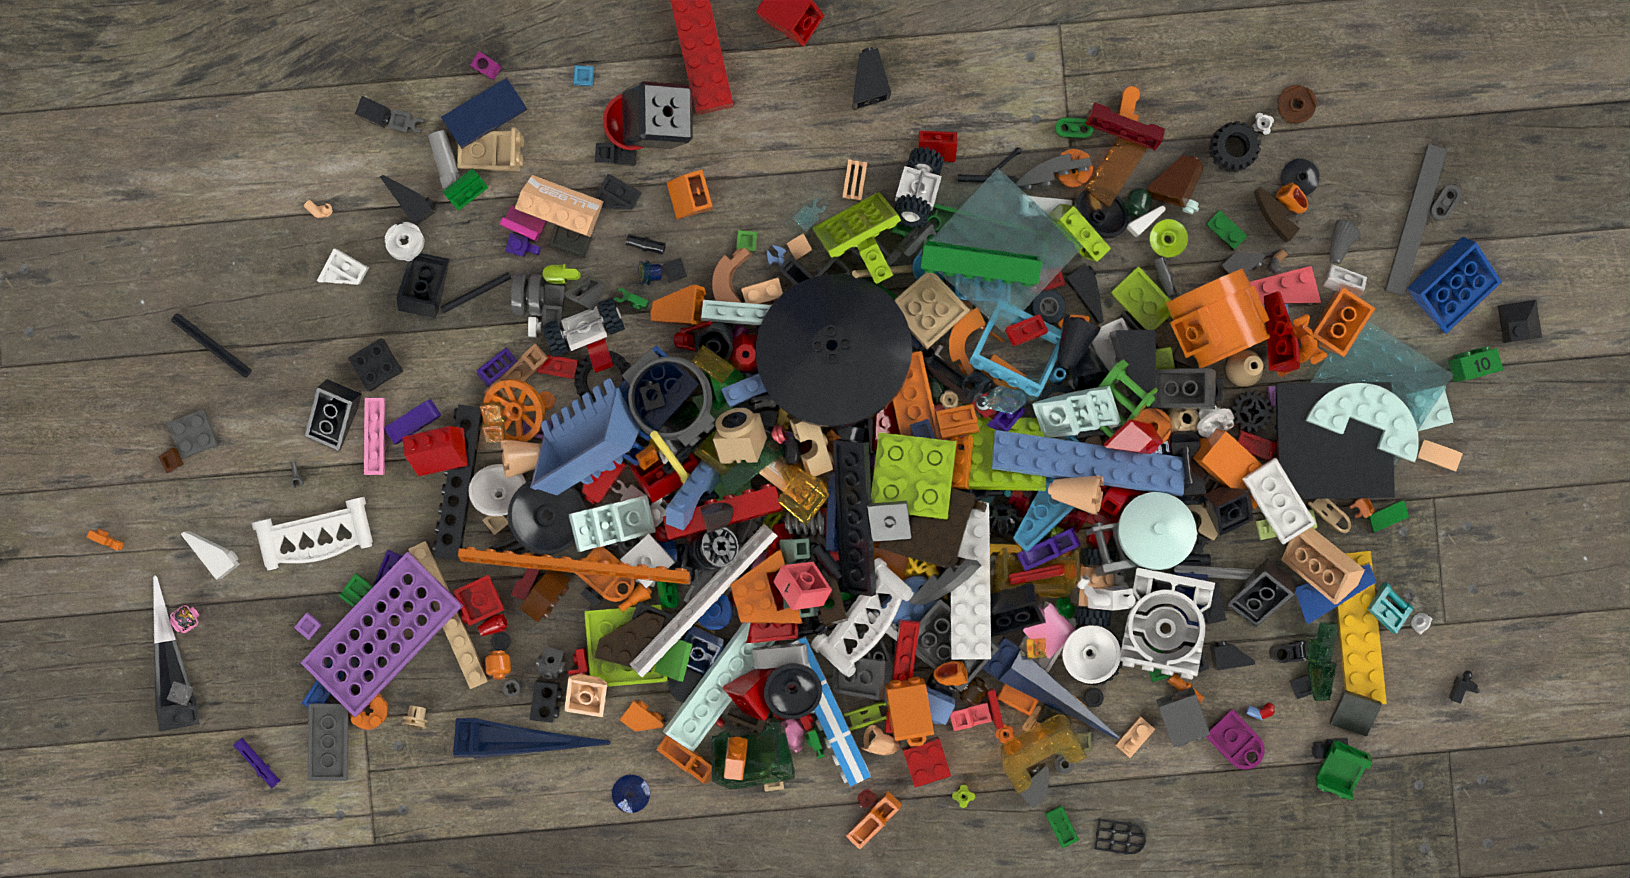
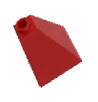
M777 668L754 669L727 683L722 689L742 713L765 721L770 709L764 698V685L769 675Z

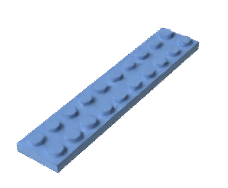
M999 430L994 432L991 469L1059 479L1099 475L1103 477V485L1162 492L1176 496L1184 494L1185 477L1182 457L1157 453L1141 454L1105 448L1102 445Z

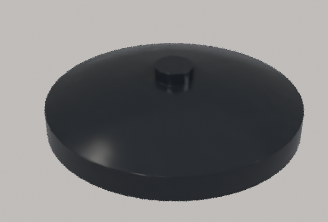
M532 480L518 488L510 500L507 511L510 531L516 541L529 551L538 554L561 552L575 543L569 514L585 510L584 502L573 486L558 495H554L539 489L534 490L530 488Z

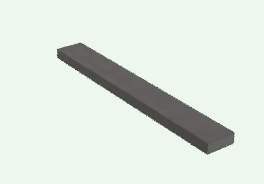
M1431 144L1426 146L1384 291L1405 296L1447 149Z

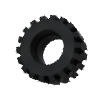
M1240 121L1229 122L1213 134L1214 136L1210 140L1211 145H1209V150H1211L1209 155L1210 158H1214L1213 163L1215 165H1220L1218 168L1221 170L1226 169V172H1238L1246 169L1258 158V153L1261 151L1259 147L1261 139H1257L1259 136L1258 132L1254 133L1253 130L1255 128L1252 126L1248 127V123L1243 122L1240 124ZM1228 137H1236L1243 142L1244 154L1241 157L1231 156L1227 152L1225 141Z

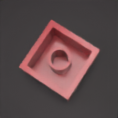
M814 562L782 565L773 581L791 610L823 606L832 591Z

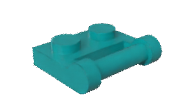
M1384 582L1380 585L1378 593L1367 607V610L1392 633H1398L1412 612L1413 606L1401 599L1391 589V586ZM1388 596L1395 604H1397L1401 608L1400 611L1396 607H1394L1385 597Z

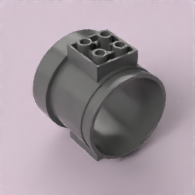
M650 349L622 374L623 378L630 384L628 392L629 409L644 432L650 435L652 431H656L641 419L637 411L635 393L638 383L650 369L658 365L673 363L687 367L696 374L701 382L704 393L702 410L698 418L682 431L676 433L657 432L663 440H680L685 446L690 445L692 447L701 439L699 435L703 431L708 433L715 427L713 422L716 420L710 414L712 390L705 374L692 362L673 356L660 358Z

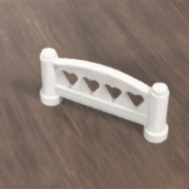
M365 497L345 501L347 509L273 526L271 518L253 522L252 527L253 530H256L267 571L279 568V563H310L325 560L346 552L356 545H360L361 549L371 547L373 540L364 507L366 504ZM340 524H343L352 533L350 539L337 540L336 536ZM322 528L333 537L332 543L318 544ZM303 532L314 541L313 548L306 547L305 550L300 549L299 543ZM284 537L295 545L296 550L294 552L281 553L280 548Z
M881 558L874 560L876 595L872 597L860 595L846 613L848 621L838 623L829 637L826 634L818 635L811 643V648L815 652H820L843 675L848 677L852 676L856 671L854 663L867 654L886 633L899 609L901 601L910 600L914 594L912 589L887 567V563ZM878 593L890 594L892 596L891 602L887 603L885 609L881 607ZM867 608L880 611V616L876 618L874 624H871L869 621ZM855 623L867 624L869 626V631L864 633L862 639L858 637ZM844 638L855 639L858 643L857 647L853 648L851 654L847 653Z

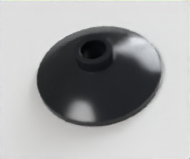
M1295 159L1287 163L1283 168L1281 182L1283 186L1294 183L1307 196L1317 188L1319 172L1317 167L1309 160ZM1300 173L1305 175L1304 180L1299 178Z

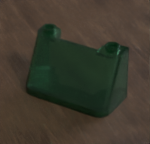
M770 723L765 728V732L740 736L748 740L743 780L724 778L728 740L734 736L730 735L729 732H720L717 736H711L712 782L728 789H742L795 779V768L785 727L780 723Z

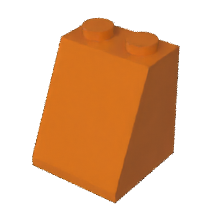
M911 677L907 681L892 680L885 684L890 727L895 741L934 735L924 679Z

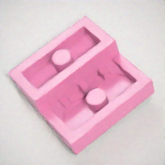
M1051 603L1044 608L1046 623L1022 629L1030 639H1035L1034 643L1036 640L1038 641V648L1048 658L1054 655L1064 645L1068 636L1076 630L1064 616L1059 615L1057 609Z

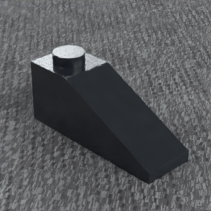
M385 175L380 176L415 225H419L435 213L433 209L435 205L429 197L425 198Z
M1084 264L1067 276L1065 280L1099 325L1104 320L1097 279L1095 277L1096 272L1090 265Z

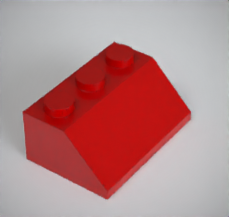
M447 426L402 437L404 456L418 476L468 466L463 428Z

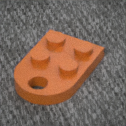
M604 546L594 548L585 558L591 560V562H598L599 560L609 561L610 564L621 562ZM576 573L603 598L613 602L622 601L629 597L635 587V579ZM620 583L627 584L628 592L626 594L619 593L618 585Z

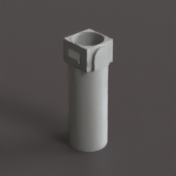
M442 130L429 134L428 138L442 187L446 189L461 176L456 165L447 131Z

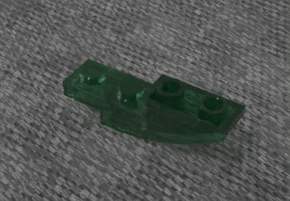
M1320 622L1317 638L1310 639L1308 672L1311 691L1315 701L1330 700L1337 667V663L1331 661L1338 624L1334 622Z

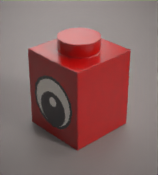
M987 393L981 395L974 402L968 403V405L973 404L974 410L985 419L988 417L992 418L999 411L997 409L999 404Z

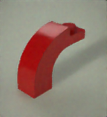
M1111 486L1102 499L1100 508L1115 517L1122 506L1129 504L1136 497L1150 492Z

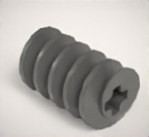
M787 510L785 515V531L788 529L789 534H793L794 529H796L797 534H801L803 529L805 535H808L811 529L812 534L816 535L819 529L820 535H824L825 513L824 516H821L820 511H817L816 516H814L812 510H810L808 516H806L805 511L802 510L799 516L797 510H794L793 515H790L789 510Z

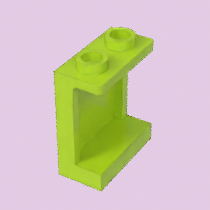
M868 238L862 241L861 245L857 246L876 284L893 276L875 238Z

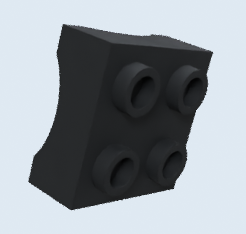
M382 338L348 358L367 391L376 389L386 381L404 372L391 353L386 341Z
M740 403L739 408L749 409L752 413H760L765 430L770 431V428L774 429L778 412L773 410L758 411L754 410L748 403Z

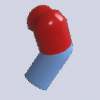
M1266 703L1264 708L1257 709L1248 705L1245 714L1263 720L1274 715L1275 706L1272 703Z

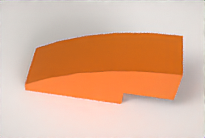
M668 735L665 736L656 749L682 770L689 772L704 784H708L718 770L717 766L695 751L692 752Z
M887 791L858 821L846 837L860 850L885 826L886 822L900 809L902 803Z

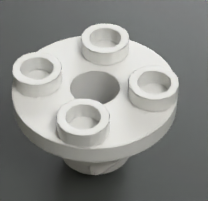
M1215 405V409L1199 410L1200 422L1197 425V431L1207 439L1216 428L1228 430L1234 426V415L1229 409H1220Z

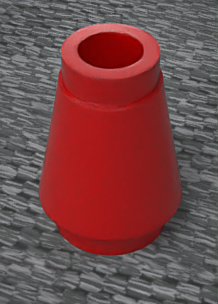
M495 614L478 626L481 636L505 631V628L508 627V621L504 614Z

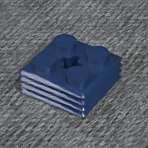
M692 626L686 631L682 639L692 643L687 667L706 674L720 654L724 640Z

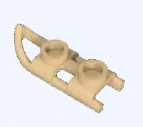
M1316 499L1313 503L1310 501L1307 503L1338 532L1348 533L1351 529L1349 517L1330 499ZM1327 504H1330L1334 509L1331 511ZM1342 517L1347 522L1345 530L1335 525Z

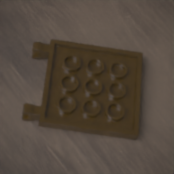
M951 488L947 520L909 515L912 538L880 541L879 549L947 569L955 567V565L960 566L966 560L965 558L958 557L971 510L985 512L987 505L983 502L974 501L976 497L974 494Z

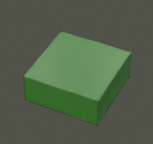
M738 230L736 250L748 248L751 252H756L757 232Z

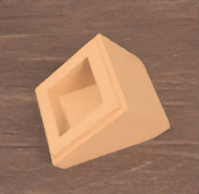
M804 234L787 243L795 260L812 252V248Z

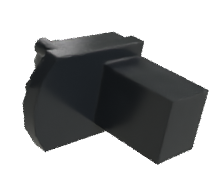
M1465 671L1463 678L1456 676L1449 696L1451 701L1461 704L1466 690L1479 693L1478 685L1470 680L1472 679L1471 671Z

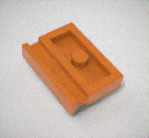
M973 404L935 412L941 440L979 433L980 431Z

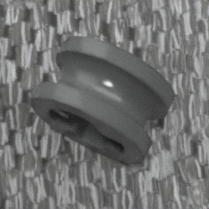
M509 679L503 685V692L509 697H515L521 691V684L517 679ZM512 683H514L517 691L515 692L514 690L511 693L509 692V687H507V685H511Z

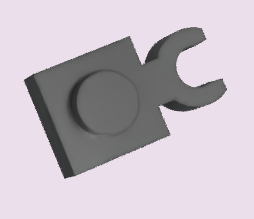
M392 109L388 128L408 133L409 128H411L415 133L420 134L422 130L416 129V124H424L425 121L421 118L412 120L411 113Z

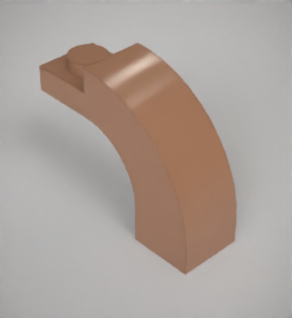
M739 248L732 254V259L729 255H724L718 262L712 280L716 301L744 303L735 292L732 279L736 269L753 255L748 248Z

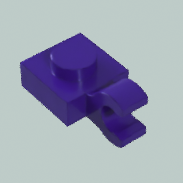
M510 233L505 251L525 257L526 252L539 255L541 248L529 244L530 239Z

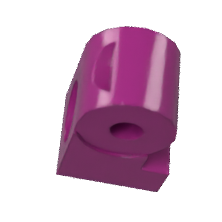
M478 51L470 64L472 69L493 81L502 68L480 51Z

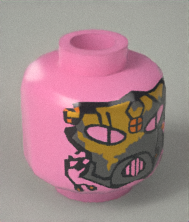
M182 605L170 614L171 619L169 622L177 633H187L198 625L197 617L200 615L194 607L189 608L187 605Z

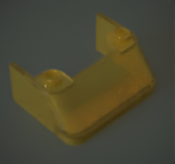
M1002 548L995 561L993 593L1033 583L1039 597H1066L1081 581L1079 550H1075L1070 557L1066 554H1061L1052 559V561H1047L1031 568L1036 569L1063 564L1065 569L1064 575L1011 585L1008 580L1009 574L1025 570L1020 560H1015V556L1007 552L1006 548Z

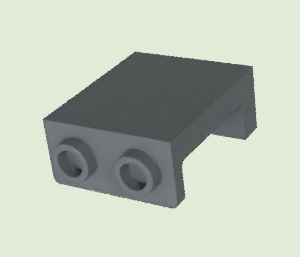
M1193 687L1156 699L1173 747L1184 746L1187 742L1201 740L1210 735Z

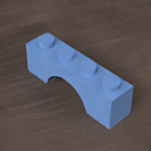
M701 460L666 507L667 525L684 531L693 518L695 507L704 492L711 494L719 483L718 465Z

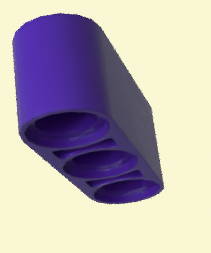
M429 399L393 421L384 429L394 445L403 441L402 437L413 435L438 419L441 413L432 399Z

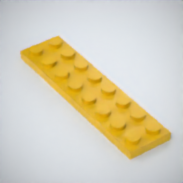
M1371 551L1345 553L1358 565L1370 562L1372 568ZM1373 584L1336 607L1344 687L1347 691L1380 701L1382 704H1387L1378 619L1367 610V607L1375 597V587Z

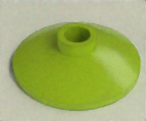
M1172 219L1162 220L1150 232V245L1155 253L1162 257H1175L1186 248L1188 234L1180 222ZM1165 236H1169L1171 238V241L1169 243L1165 242Z

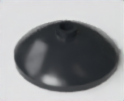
M1091 187L1081 192L1076 199L1075 208L1102 238H1115L1126 230L1129 223L1128 210L1124 202L1113 192L1100 187Z
M790 663L778 667L769 675L764 685V698L767 706L773 713L786 719H798L810 714L818 706L822 697V685L818 675L810 667L803 664ZM790 684L795 685L793 688L788 687Z

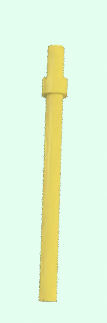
M652 431L650 434L651 438L679 474L681 482L684 484L691 474L685 471L658 432Z

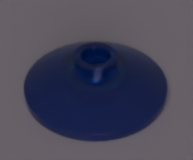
M625 775L614 784L612 799L616 807L621 811L636 813L648 804L650 788L647 782L640 776ZM633 792L634 797L628 798L627 793Z

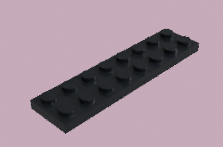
M835 439L833 440L839 566L841 567L840 573L843 575L840 578L841 592L872 597L876 595L874 542L871 535L867 507L869 503H872L869 442Z

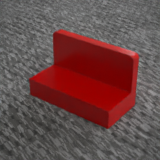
M919 130L918 149L920 147L924 149L928 147L930 151L934 149L936 150L935 153L939 152L941 154L940 156L943 157L944 162H955L957 132Z

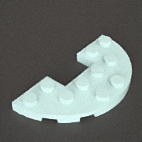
M1353 383L1335 388L1318 400L1306 417L1305 421L1338 434L1344 433L1349 417L1383 430L1377 449L1411 462L1416 460L1418 453V431L1414 418L1407 406L1395 394L1380 386L1367 383Z

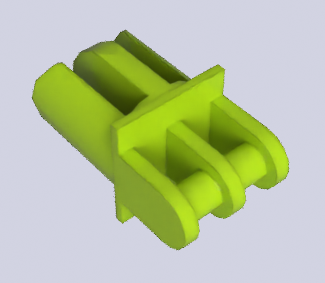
M565 264L549 265L543 270V277L550 284L567 285V280H578L581 277L578 270L567 269Z

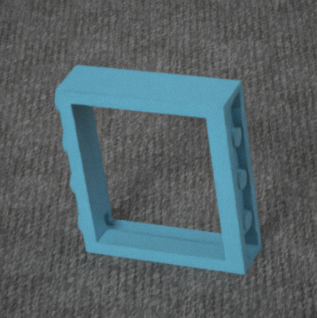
M999 300L969 363L978 370L990 373L994 378L1006 381L1012 387L1024 390L1028 395L1038 397L1057 360L1062 330L1044 322L1049 331L1040 337L1056 346L1037 384L979 355L997 317L1013 324L1034 317Z

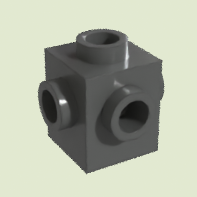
M545 646L543 655H539L536 667H538V674H541L546 679H557L558 674H562L565 667V662H563L564 651Z

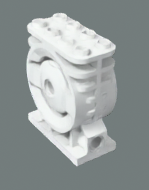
M1137 568L1133 593L1138 601L1131 608L1127 618L1119 661L1123 662V666L1134 668L1136 664L1141 665L1142 670L1153 672L1154 668L1161 669V673L1173 676L1175 672L1180 673L1181 678L1192 680L1193 676L1197 677L1205 637V621L1202 612L1211 606L1215 583ZM1152 581L1168 584L1171 587V590H1158L1150 593ZM1175 588H1194L1193 601L1186 595L1175 591ZM1138 593L1146 594V596L1141 599ZM1159 604H1171L1180 608L1187 615L1189 621L1197 622L1198 626L1188 625L1184 616L1178 610L1171 607L1156 608L1148 616L1136 613L1137 611L1147 612L1150 608ZM1197 605H1202L1205 607L1199 610ZM1164 623L1171 626V632L1168 634L1160 631V626ZM1133 631L1144 633L1148 643L1159 650H1173L1184 641L1195 643L1194 647L1184 646L1179 651L1171 654H1161L1151 650L1144 643L1141 636L1133 635Z

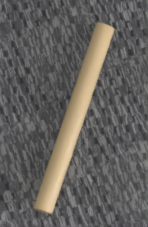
M912 265L889 267L892 274L912 272ZM868 269L854 270L852 272V276L855 278L872 277Z

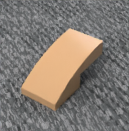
M1424 440L1418 459L1456 472L1463 453Z

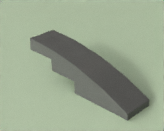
M966 559L958 568L949 567L942 576L932 575L911 598L910 604L924 605L941 598L969 579L981 567V564L978 560Z

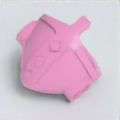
M786 719L781 722L775 730V740L778 746L793 750L794 753L800 752L803 748L801 744L805 736V729L799 719Z

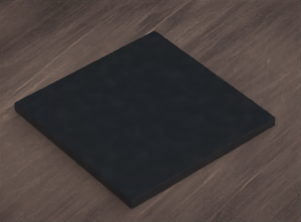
M1391 382L1275 384L1277 460L1301 499L1395 498L1394 455L1377 449L1383 430L1350 417L1343 434H1338L1305 421L1314 404L1335 388L1353 383H1367L1380 386L1392 392Z

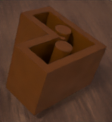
M548 570L533 587L520 609L536 622H539L542 617L546 619L558 603V596L563 597L569 590L567 585L571 579L561 571Z

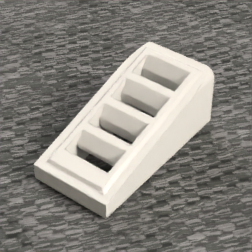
M1160 206L1130 222L1127 229L1135 237H1138L1165 211V207Z

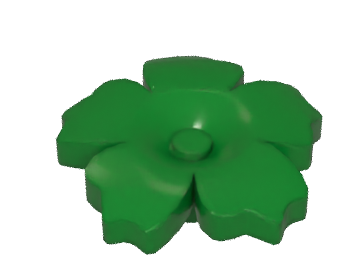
M1068 596L1062 599L1058 598L1056 606L1058 607L1059 615L1064 616L1066 619H1072L1073 613L1076 612V607L1072 603L1070 604Z

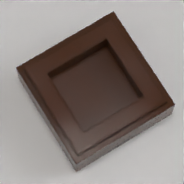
M176 447L158 456L166 473H170L184 465Z

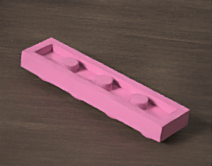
M365 398L364 475H385V398Z

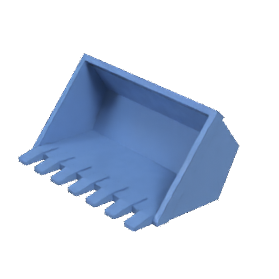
M610 378L603 382L607 395H604L599 385L593 388L596 398L595 403L589 392L582 395L585 409H583L579 400L576 399L572 402L574 416L568 406L561 409L564 423L558 413L551 416L554 429L551 428L548 420H544L541 423L544 437L530 488L558 495L579 481L584 484H591L593 482L591 474L598 478L601 472L614 470L616 467L613 460L618 464L622 463V455L631 450L640 427L625 402L619 387L616 389Z

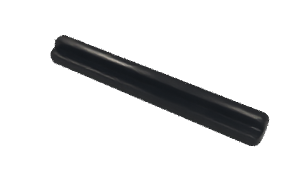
M716 426L708 433L703 431L699 435L701 439L692 447L684 445L674 455L680 464L716 430ZM669 461L662 466L666 474H670L675 470Z

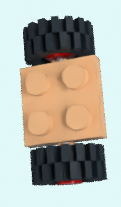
M1081 548L1080 563L1094 565L1093 567H1081V576L1083 578L1084 575H1087L1090 578L1089 587L1114 586V574L1098 577L1096 575L1095 569L1100 567L1102 562L1099 548ZM1108 550L1110 560L1115 563L1116 551ZM1080 589L1079 606H1088V597L1084 593V589ZM1077 607L1075 623L1110 626L1111 610Z

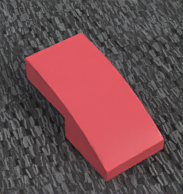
M989 702L952 711L950 715L954 731L993 721Z

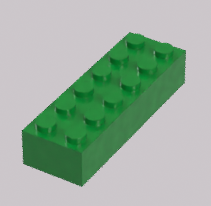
M923 240L920 266L926 273L935 274L936 271H942L947 276H955L957 273L963 274V277L968 279H975V276L983 277L982 280L994 282V279H1000L1005 284H1014L1015 281L1021 282L1022 286L1033 287L1034 284H1039L1042 260L1039 256Z

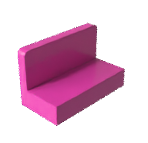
M511 206L506 218L502 217L500 225L537 242L546 221L520 212L514 206Z

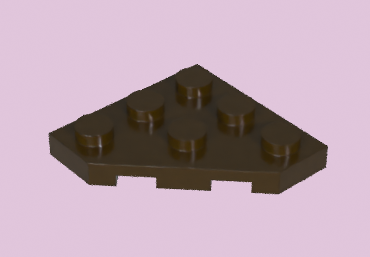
M646 611L637 618L604 635L599 639L595 658L632 668L630 663L662 631L665 616Z

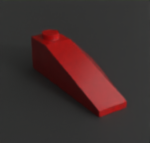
M1276 291L1265 295L1264 307L1270 319L1266 322V331L1270 336L1267 339L1269 370L1287 373L1300 369L1298 340L1281 292Z

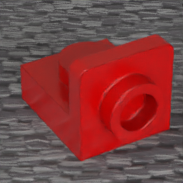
M586 647L576 649V653L573 654L574 663L579 668L568 670V675H585V672L589 671Z

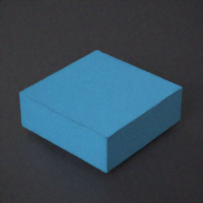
M574 65L573 85L593 87L594 66Z

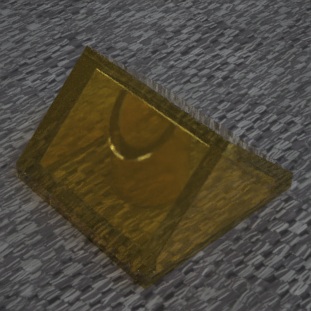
M800 470L777 501L801 522L808 525L829 497V494L822 479Z

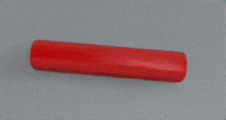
M1063 564L1011 573L1008 576V580L1011 585L1064 575L1065 569Z

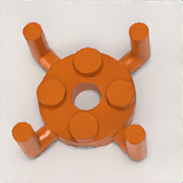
M1304 314L1293 320L1292 325L1296 338L1302 344L1301 348L1299 347L1300 363L1310 359L1312 364H1317L1327 357V353L1317 348V339H1314L1313 331L1308 327L1310 316ZM1278 372V375L1284 377L1291 372Z

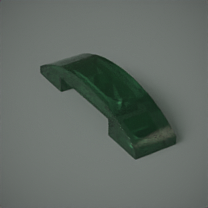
M772 438L764 444L758 462L746 463V460H742L741 463H738L720 479V482L733 495L763 469L783 457L786 448L785 444H779Z

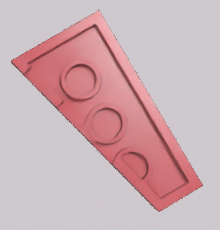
M1312 266L1250 282L1251 286H1255L1262 304H1264L1265 295L1276 291L1281 292L1284 303H1321Z

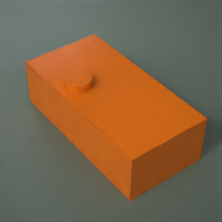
M1217 428L1192 457L1225 488L1248 489L1242 478L1262 466L1227 431ZM1250 493L1252 509H1255L1258 504Z

